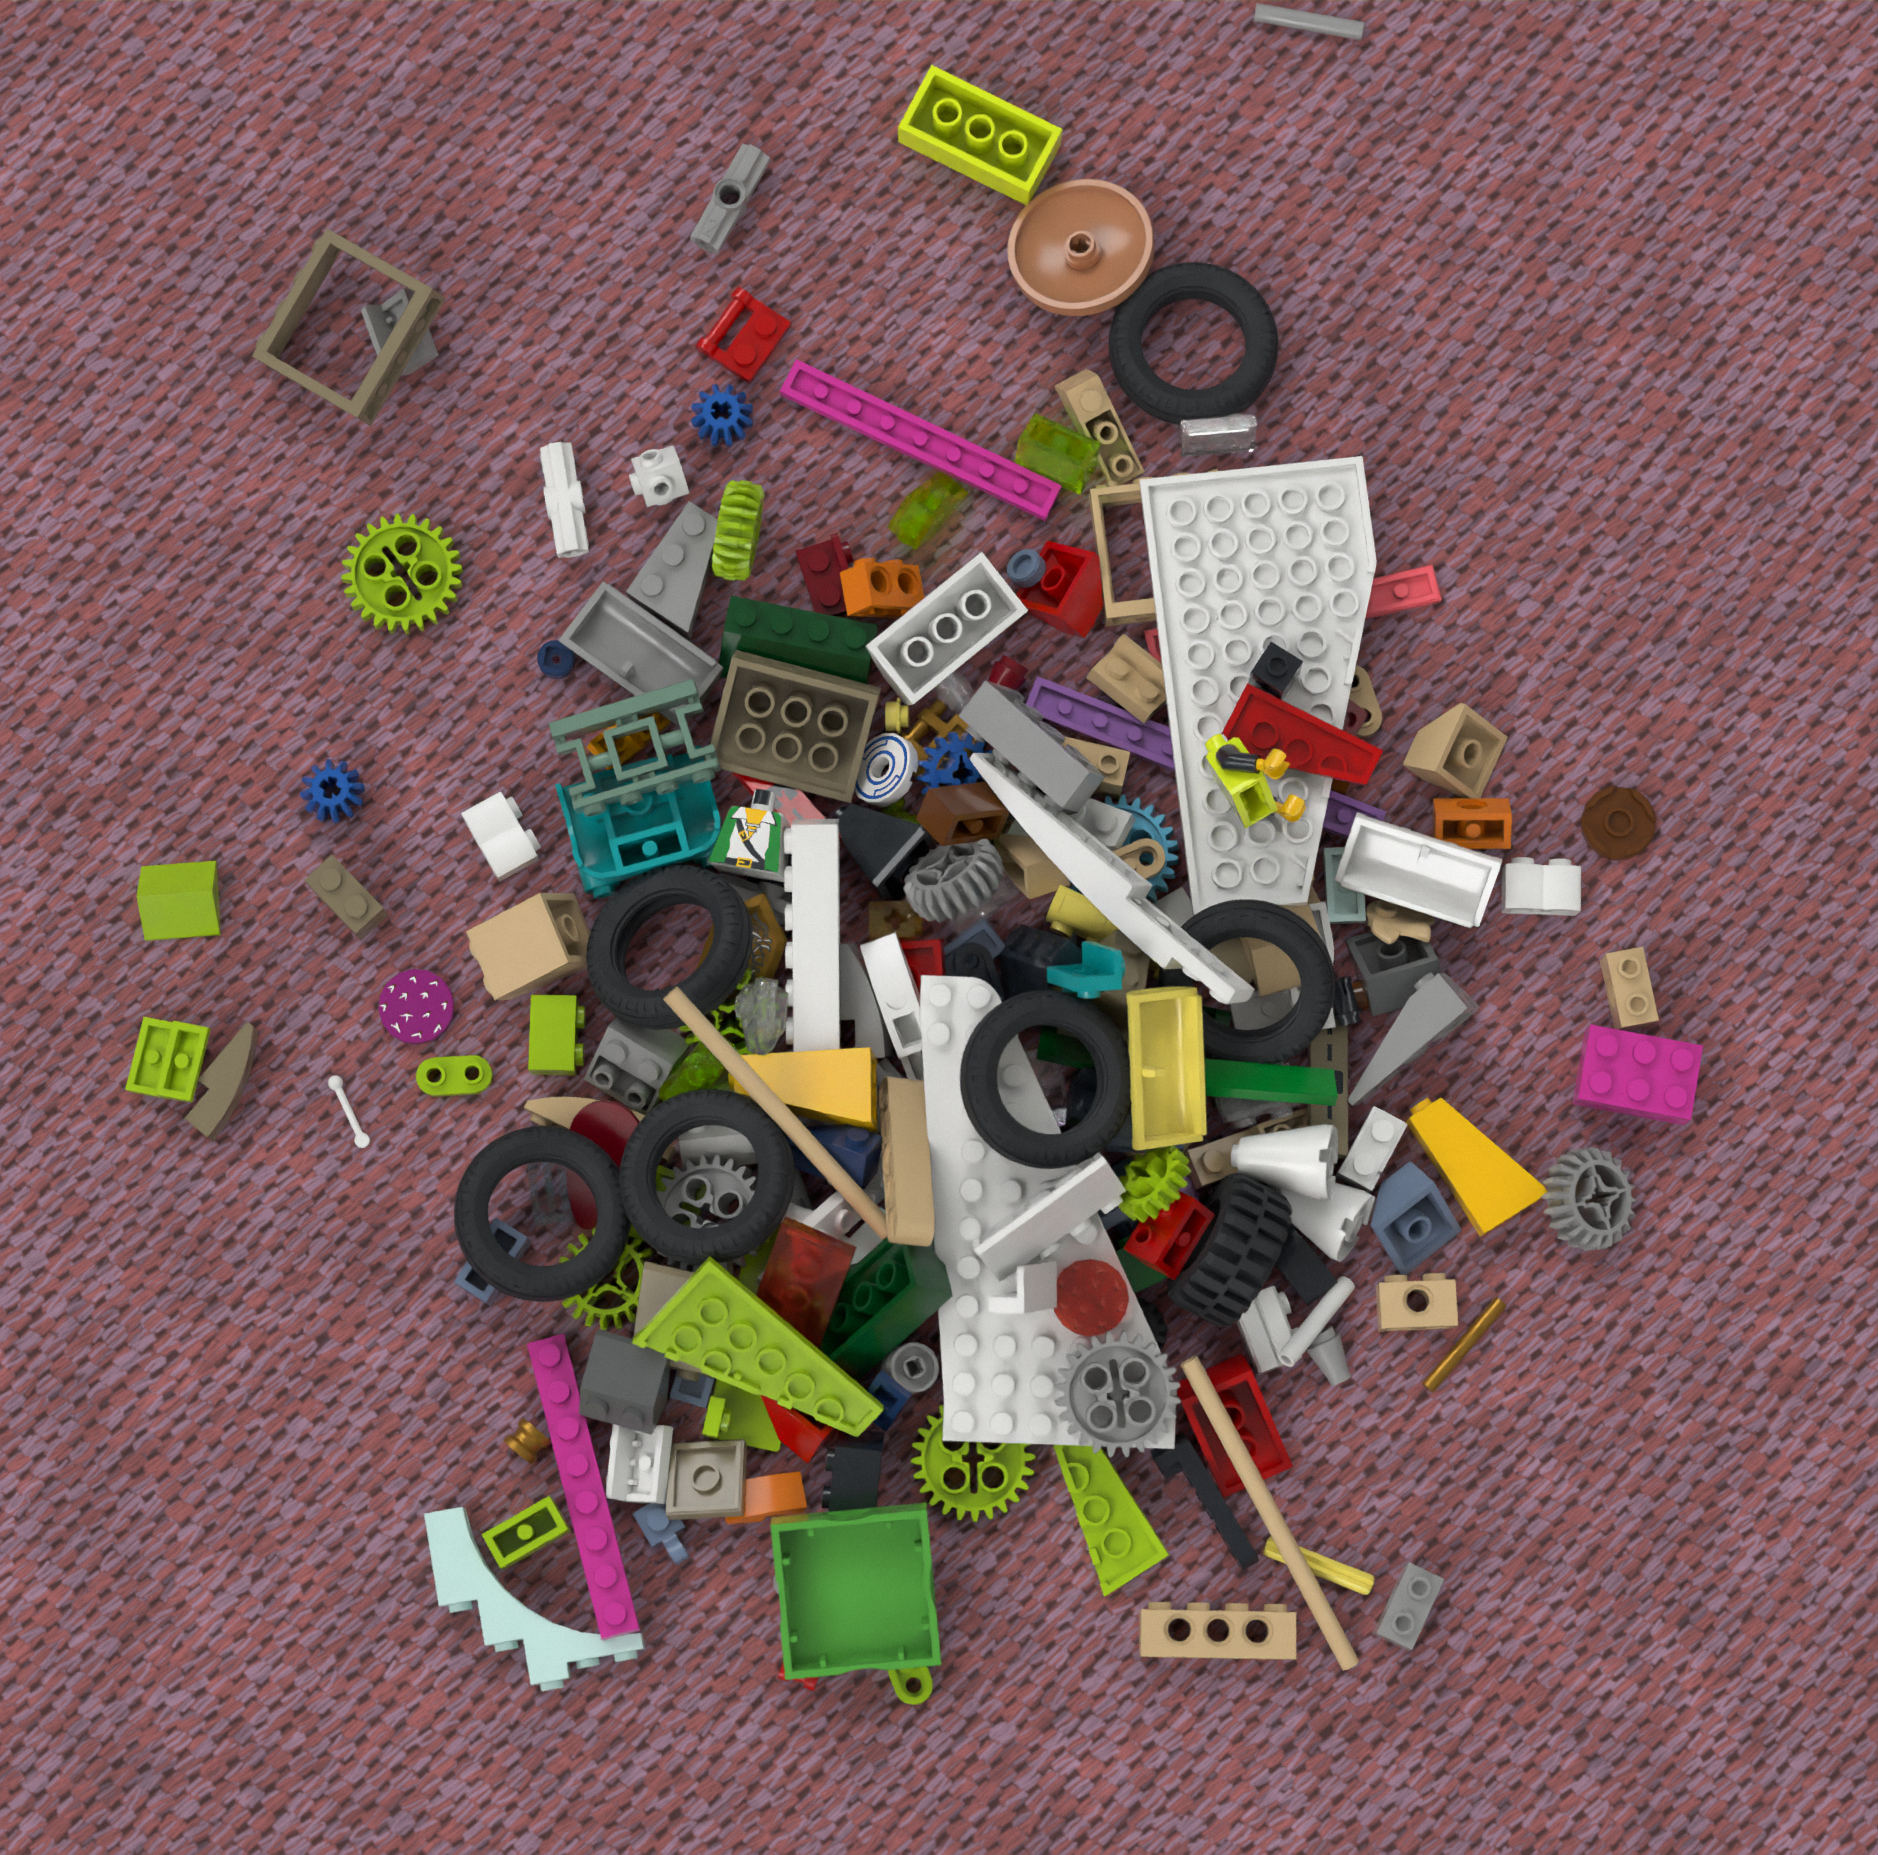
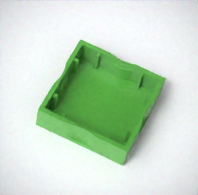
M926 1503L772 1517L770 1525L775 1577L778 1584L780 1601V1630L785 1680L841 1675L845 1672L865 1668L894 1670L941 1665Z

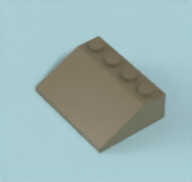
M736 650L731 659L710 745H714L718 761L723 770L851 803L881 688Z

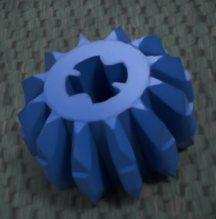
M714 384L712 385L713 395L710 396L707 392L701 391L699 398L702 403L692 404V412L697 414L691 419L692 426L701 427L698 431L700 439H705L711 435L712 446L716 447L719 444L720 438H725L726 446L730 447L733 445V434L738 439L743 440L746 435L742 428H751L753 426V420L748 417V415L753 413L752 404L744 403L746 394L743 391L734 395L733 385L728 384L725 392H720L719 386ZM719 410L721 413H726L728 411L729 418L725 420L723 417H719L716 420L715 412Z
M327 759L325 760V770L323 771L314 764L311 769L316 775L315 778L304 776L302 782L307 787H310L300 792L303 800H310L305 809L308 813L318 810L317 818L321 822L327 819L330 812L332 821L335 824L340 823L339 812L344 811L347 817L352 818L354 813L349 805L362 806L363 804L362 799L354 794L365 791L364 784L356 782L360 776L359 772L356 769L347 772L348 764L345 761H341L337 768L334 769L332 760ZM332 784H336L340 793L338 796L332 794L333 798L329 799L324 790L327 786H330L332 789Z

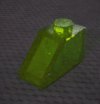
M938 471L905 497L887 528L896 534L902 543L916 550L937 532L966 498L968 492L946 474Z

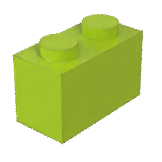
M531 995L528 1070L531 1075L577 1076V1066H584V1043H578V1028L585 1029L586 1008L585 1006H579V1000L576 995Z
M548 1496L481 1535L500 1569L505 1570L572 1531L554 1498Z

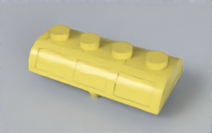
M1060 884L1046 916V921L1052 923L1051 931L1065 938H1071L1072 933L1085 938L1086 941L1100 943L1118 929L1085 895ZM1150 958L1149 968L1155 971L1153 977L1158 980L1160 965Z
M1188 986L1158 987L1127 992L1128 1048L1131 1080L1130 1100L1133 1132L1132 1149L1146 1150L1203 1141V1136L1207 1135L1202 996L1197 995V987Z

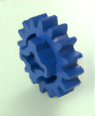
M948 732V741L943 737H935L934 740L937 747L935 749L925 747L923 750L929 757L927 761H918V765L925 768V773L918 775L917 780L927 783V786L923 788L921 793L926 795L929 788L939 787L938 783L953 786L975 783L978 778V782H986L968 759L964 748L972 753H992L993 750H982L985 742L982 743L977 739L972 742V736L966 732H963L960 739L957 732ZM944 755V760L941 762L939 767H937L940 758ZM963 767V774L958 775V778H953V771Z

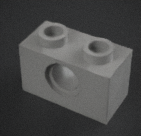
M1410 1562L1405 1563L1373 1634L1407 1651L1412 1650L1444 1579Z

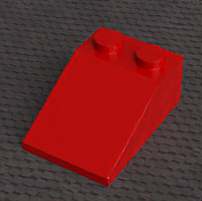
M1241 1353L1206 1369L1205 1371L1263 1480L1292 1468L1293 1465L1253 1372L1243 1354ZM1186 1378L1179 1381L1180 1387L1177 1388V1397L1181 1400L1180 1404L1222 1497L1225 1498L1245 1489L1189 1380Z

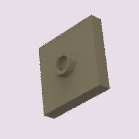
M744 1439L671 1443L666 1498V1517L668 1520L744 1516L747 1443Z

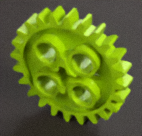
M397 513L394 518V524L390 525L383 516L380 518L381 528L379 529L368 523L367 528L370 535L365 537L357 533L355 536L360 546L347 547L348 552L354 558L342 560L344 568L351 571L341 575L343 583L353 584L344 590L347 598L356 597L350 604L353 610L356 611L364 608L361 613V618L364 622L374 616L373 625L377 630L387 622L390 634H394L397 626L402 625L405 634L408 635L411 624L415 623L422 632L424 631V620L426 619L437 625L438 620L435 613L440 611L448 615L450 612L445 604L446 600L451 602L458 601L456 594L451 589H458L463 586L461 580L454 577L464 573L462 565L452 564L461 558L458 550L448 551L454 545L452 538L449 537L441 540L444 534L442 527L439 526L431 532V522L427 518L418 526L415 514H411L408 522L403 523L399 513ZM413 542L417 545L413 554L403 556L398 553L399 547L403 543ZM384 548H389L401 568L405 572L407 571L411 582L422 595L421 600H416L403 579L397 576L394 566L383 553ZM381 562L386 565L384 573L380 576L372 577L367 574L369 567L374 563ZM427 571L438 574L437 580L429 586L419 583L420 576ZM396 592H402L407 595L406 601L400 606L388 604L389 597Z
M940 1405L941 1418L939 1420L933 1416H927V1420L932 1426L931 1429L918 1428L917 1430L925 1438L924 1443L916 1442L912 1444L914 1449L921 1452V1456L912 1458L911 1464L922 1466V1470L915 1473L913 1478L916 1480L925 1479L926 1484L922 1486L919 1492L921 1494L933 1492L934 1495L929 1503L931 1506L936 1505L940 1501L945 1503L943 1515L949 1513L952 1508L957 1509L958 1521H961L965 1511L971 1512L973 1522H977L979 1511H984L988 1519L992 1520L993 1508L996 1506L1005 1514L1007 1512L1005 1500L1009 1499L1015 1503L1020 1501L1014 1492L1016 1488L1026 1491L1029 1488L1021 1480L1022 1476L1034 1475L1033 1470L1025 1467V1462L1035 1459L1034 1454L1025 1453L1024 1448L1031 1444L1002 1443L999 1448L989 1450L981 1442H976L977 1455L984 1456V1462H979L977 1465L978 1492L973 1494L970 1491L969 1463L962 1462V1457L969 1454V1441H964L962 1448L957 1451H949L943 1446L944 1406ZM994 1467L1001 1470L1004 1475V1482L1000 1487L992 1489L984 1485L982 1474L987 1468ZM954 1468L961 1470L966 1478L964 1486L957 1490L949 1489L943 1481L944 1474Z

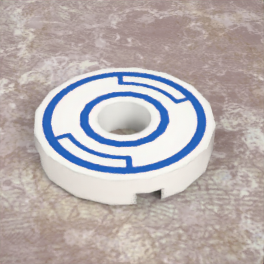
M883 733L866 744L854 789L858 798L871 805L887 807L897 802L908 792L913 783L909 780L913 772L917 773L918 768L917 751L912 743L895 733ZM889 764L887 773L881 777L883 768Z

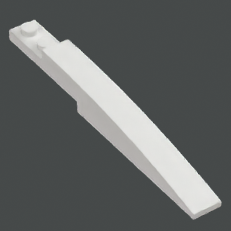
M992 753L972 754L970 761L1029 836L1087 899L1132 942L1163 969L1182 968V971L1190 978L1202 981L1211 989L1209 991L1211 996L1219 1002L1229 1004L1248 1001L1255 989L1145 898L1153 886L1064 811L1059 812L1051 807L1043 799L1044 795L1040 791L1024 783L1017 776L1018 773L998 760Z

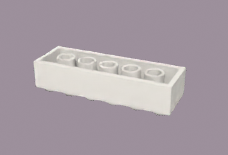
M794 819L791 828H786L784 831V854H792V866H786L784 875L785 892H792V904H786L785 930H792L793 942H787L785 945V967L793 968V979H787L786 1006H793V1017H787L786 1044H794V1052L840 1049L839 819Z

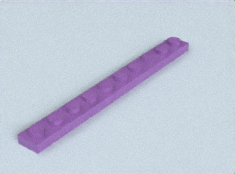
M1037 676L1026 705L1030 708H1036L1044 716L1042 721L1106 746L1130 751L1132 756L1175 772L1169 727L1152 720H1148L1143 724L1126 710ZM1330 790L1322 830L1348 839L1357 812L1383 821L1386 811Z

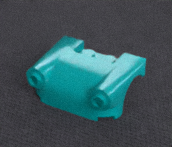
M700 745L695 746V749L701 748ZM688 753L672 757V754L666 755L670 769L656 773V776L705 760L691 762ZM653 757L624 765L622 768L623 771H627L659 760L658 757ZM614 768L593 774L598 791L584 795V798L634 782L630 781L619 784ZM692 779L678 783L679 789L662 795H658L657 791L643 794L642 801L627 806H621L620 802L606 806V812L591 817H585L584 813H576L568 788L585 784L586 780L562 787L561 783L555 784L572 845V854L577 864L585 894H593L594 899L612 896L616 893L615 888L620 885L621 880L639 876L643 873L646 874L648 871L656 868L679 865L693 860L695 864H702L703 869L715 868L709 862V859L722 829V822L710 780L694 784Z

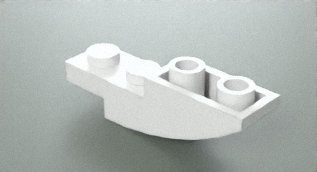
M894 932L860 945L885 1024L897 1056L902 1061L908 1079L922 1080L924 1082L920 994L898 936Z

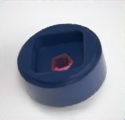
M558 640L545 643L540 648L537 656L540 670L551 679L565 678L575 667L576 659L574 652Z

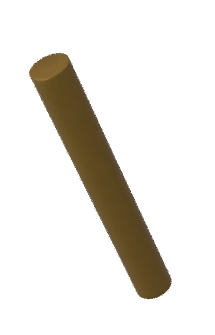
M1495 1297L1426 1377L1422 1385L1434 1393L1506 1309V1304Z

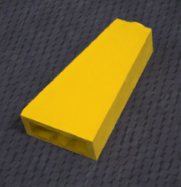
M871 1047L740 1055L794 1115L836 1125L849 1124L864 1128L869 1132H878L877 1058ZM729 1072L730 1090L755 1101Z
M1428 1097L1410 1109L1412 1116L1408 1118L1406 1124H1408V1127L1480 1237L1540 1200L1541 1196L1548 1192L1539 1181L1442 1098L1432 1103Z

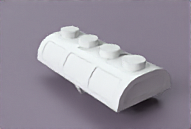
M1357 812L1334 881L1340 882L1341 887L1468 928L1472 926L1479 927L1500 870L1502 859L1414 832L1408 828L1386 823Z

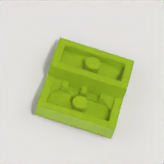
M143 1017L125 1090L152 1097L193 1102L211 1029L178 1021L169 1022Z

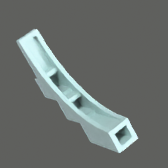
M459 1507L424 1514L439 1606H449V1612L454 1613L473 1609L472 1602L478 1601L485 1646L494 1645L495 1652L517 1649V1641L523 1640L530 1684H540L541 1692L564 1688L563 1680L572 1678L569 1663L576 1662L577 1669L600 1665L599 1657L614 1655L615 1662L638 1658L637 1651L645 1649L642 1633L626 1634L603 1641L600 1634L579 1632L555 1624L528 1609L504 1588L487 1566L473 1538L466 1508Z

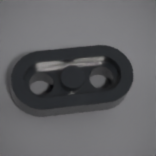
M968 942L958 947L952 960L956 976L975 977L985 981L994 988L1001 1001L1004 1002V991L988 949L974 942ZM970 954H974L977 957V964L972 968H968L965 965V959Z

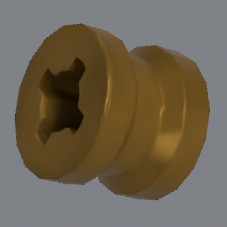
M523 1417L518 1422V1429L514 1434H509L503 1439V1442L531 1465L537 1460L539 1450L547 1448L552 1442Z

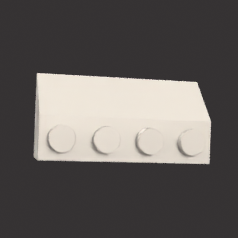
M980 552L865 647L884 679L901 698L905 705H913L1028 610L986 556Z

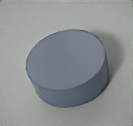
M1024 549L1017 552L1010 559L1007 566V574L1017 586L1028 588L1041 580L1045 573L1046 564L1036 551Z

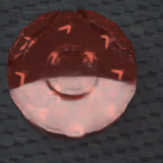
M1092 1258L1077 1260L1065 1267L1057 1277V1308H1053L1061 1324L1075 1334L1088 1337L1104 1334L1107 1330L1110 1331L1118 1326L1126 1314L1129 1302L1126 1282L1119 1271L1105 1261Z

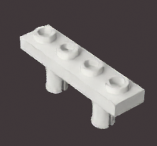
M882 1151L880 1152L878 1173L863 1190L876 1205L885 1198ZM836 1191L814 1211L790 1202L781 1224L785 1227L793 1228L791 1232L796 1262L809 1266L842 1235L848 1232L862 1217Z

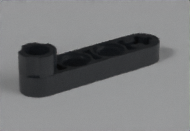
M1182 1431L1175 1435L1174 1449L1153 1448L1149 1450L1155 1464L1166 1480L1181 1472L1184 1473L1191 1487L1196 1489L1195 1493L1210 1519L1215 1521L1217 1531L1240 1569L1244 1571L1259 1562V1558L1186 1435Z

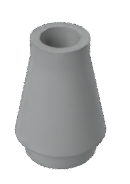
M1332 1326L1323 1328L1306 1351L1326 1376L1330 1385L1334 1386L1349 1379L1351 1374L1348 1370L1340 1333H1335Z

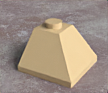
M1459 703L1417 732L1403 765L1422 780L1460 797L1481 798L1508 737L1469 706Z
M1280 905L1303 918L1319 935L1310 905L1294 907ZM1240 938L1260 998L1301 986L1298 970L1284 951L1261 939Z

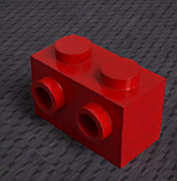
M1179 1190V1200H1175L1172 1204L1169 1203L1170 1209L1168 1211H1165L1163 1208L1160 1209L1156 1219L1148 1216L1145 1222L1140 1221L1123 1248L1142 1264L1173 1280L1177 1278L1215 1215L1198 1200Z

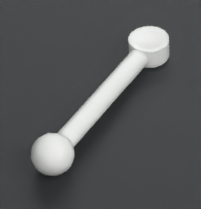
M337 1075L332 1076L328 1080V1086L330 1089L335 1090L356 1135L355 1144L359 1148H366L370 1143V1138L362 1132L342 1089L343 1080Z

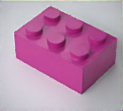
M1590 1024L1584 1031L1572 1104L1685 1125L1692 1117L1703 1045Z

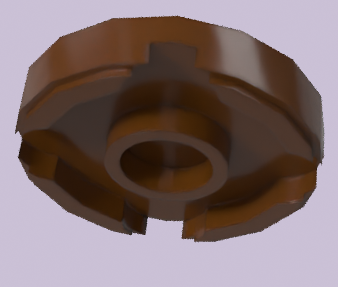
M1609 786L1596 792L1586 803L1580 819L1581 833L1588 847L1599 856L1613 861L1628 860L1641 854L1651 843L1655 833V812L1649 800L1639 791L1629 787Z

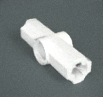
M563 442L550 443L540 448V457L546 486L543 487L548 518L552 520L558 558L581 556L589 553V544L583 514H586L581 482L577 480L572 444Z

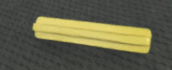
M1270 1536L1265 1544L1263 1554L1285 1563L1274 1540ZM1299 1546L1313 1575L1363 1595L1370 1593L1374 1584L1375 1577L1373 1575Z

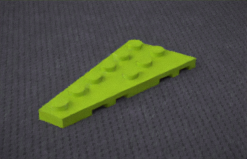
M709 1257L632 1340V1344L644 1349L649 1347L665 1354L664 1357L675 1362L679 1360L701 1369L704 1374L757 1396L761 1394L776 1400L777 1404L790 1410L791 1408L800 1410L814 1416V1420L855 1437H858L884 1409V1405L712 1257Z

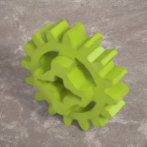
M1174 1145L1146 1149V1154L1143 1156L1137 1153L1135 1161L1126 1164L1124 1167L1125 1172H1127L1126 1175L1118 1178L1126 1190L1120 1195L1123 1202L1118 1207L1133 1221L1138 1219L1141 1222H1145L1148 1216L1156 1219L1159 1210L1162 1208L1168 1211L1170 1209L1169 1203L1172 1204L1180 1198L1179 1188L1186 1187L1188 1184L1183 1177L1191 1173V1169L1186 1166L1189 1163V1159Z

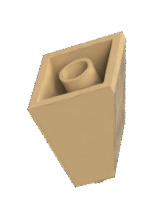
M539 893L466 931L470 940V951L479 962L483 971L485 988L493 996L494 1000L514 999L587 968L586 950L590 930L574 893Z

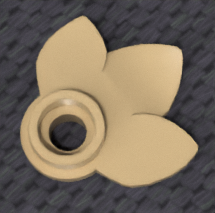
M1381 899L1371 902L1366 909L1367 923L1371 927L1372 933L1385 943H1394L1400 935L1424 942L1430 941V925L1435 923L1433 916L1403 906H1397V904Z

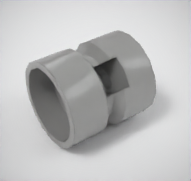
M917 1342L896 1346L878 1362L876 1374L878 1375L881 1370L884 1371L911 1394L928 1389L935 1382L939 1371L938 1359L934 1352L926 1345Z

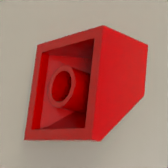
M1046 541L1039 554L1046 564L1043 577L1031 587H1020L1016 596L1026 607L1028 614L1063 633L1086 638L1103 608L1099 556L1092 551Z
M761 1395L778 1439L808 1464L838 1431L834 1427L814 1420V1416L795 1408L790 1410L777 1404L776 1400Z

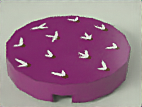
M411 969L398 973L387 982L380 994L378 1011L382 1024L392 1037L405 1044H426L435 1041L447 1031L453 1020L454 1001L451 990L441 977L428 970Z

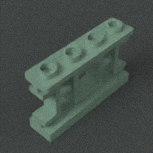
M693 679L548 723L559 756L577 751L586 783L568 788L574 810L577 814L584 813L585 817L595 816L606 812V806L620 802L621 806H627L642 801V795L652 791H657L658 795L667 794L679 789L678 783L692 779L694 784H698L715 778L714 772L721 770L715 747L712 744L695 749L686 719L687 717L704 712ZM689 703V705L675 709L681 729L660 735L653 716L639 720L641 717ZM617 725L615 728L602 731L608 748L607 752L588 757L581 738L567 742L569 739ZM649 729L659 761L623 771L614 740ZM685 743L691 762L706 758V761L656 776V773L670 769L665 749ZM613 765L619 784L630 781L634 782L584 798V795L598 791L592 772Z

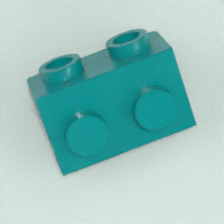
M1083 941L1082 964L1047 967V982L1061 986L1062 992L1077 993L1079 998L1101 997V991L1122 989V978L1126 970L1125 961L1121 951L1092 941Z

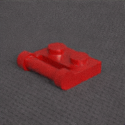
M737 287L731 295L732 301L708 335L701 337L695 347L716 363L748 384H751L790 329L791 322L755 299L743 288ZM746 308L753 314L727 351L724 352L718 347V344L743 309Z

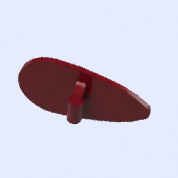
M601 1100L583 1107L573 1118L570 1130L587 1137L599 1145L613 1159L620 1170L625 1146L632 1132L639 1124V1120L624 1105L614 1101ZM566 1168L567 1193L573 1215L581 1228L592 1229L597 1225V1207L594 1196L585 1181L575 1172Z

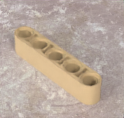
M884 1076L879 1089V1117L882 1136L881 1148L889 1243L929 1247L934 1236L935 1218L924 1082L922 1080Z

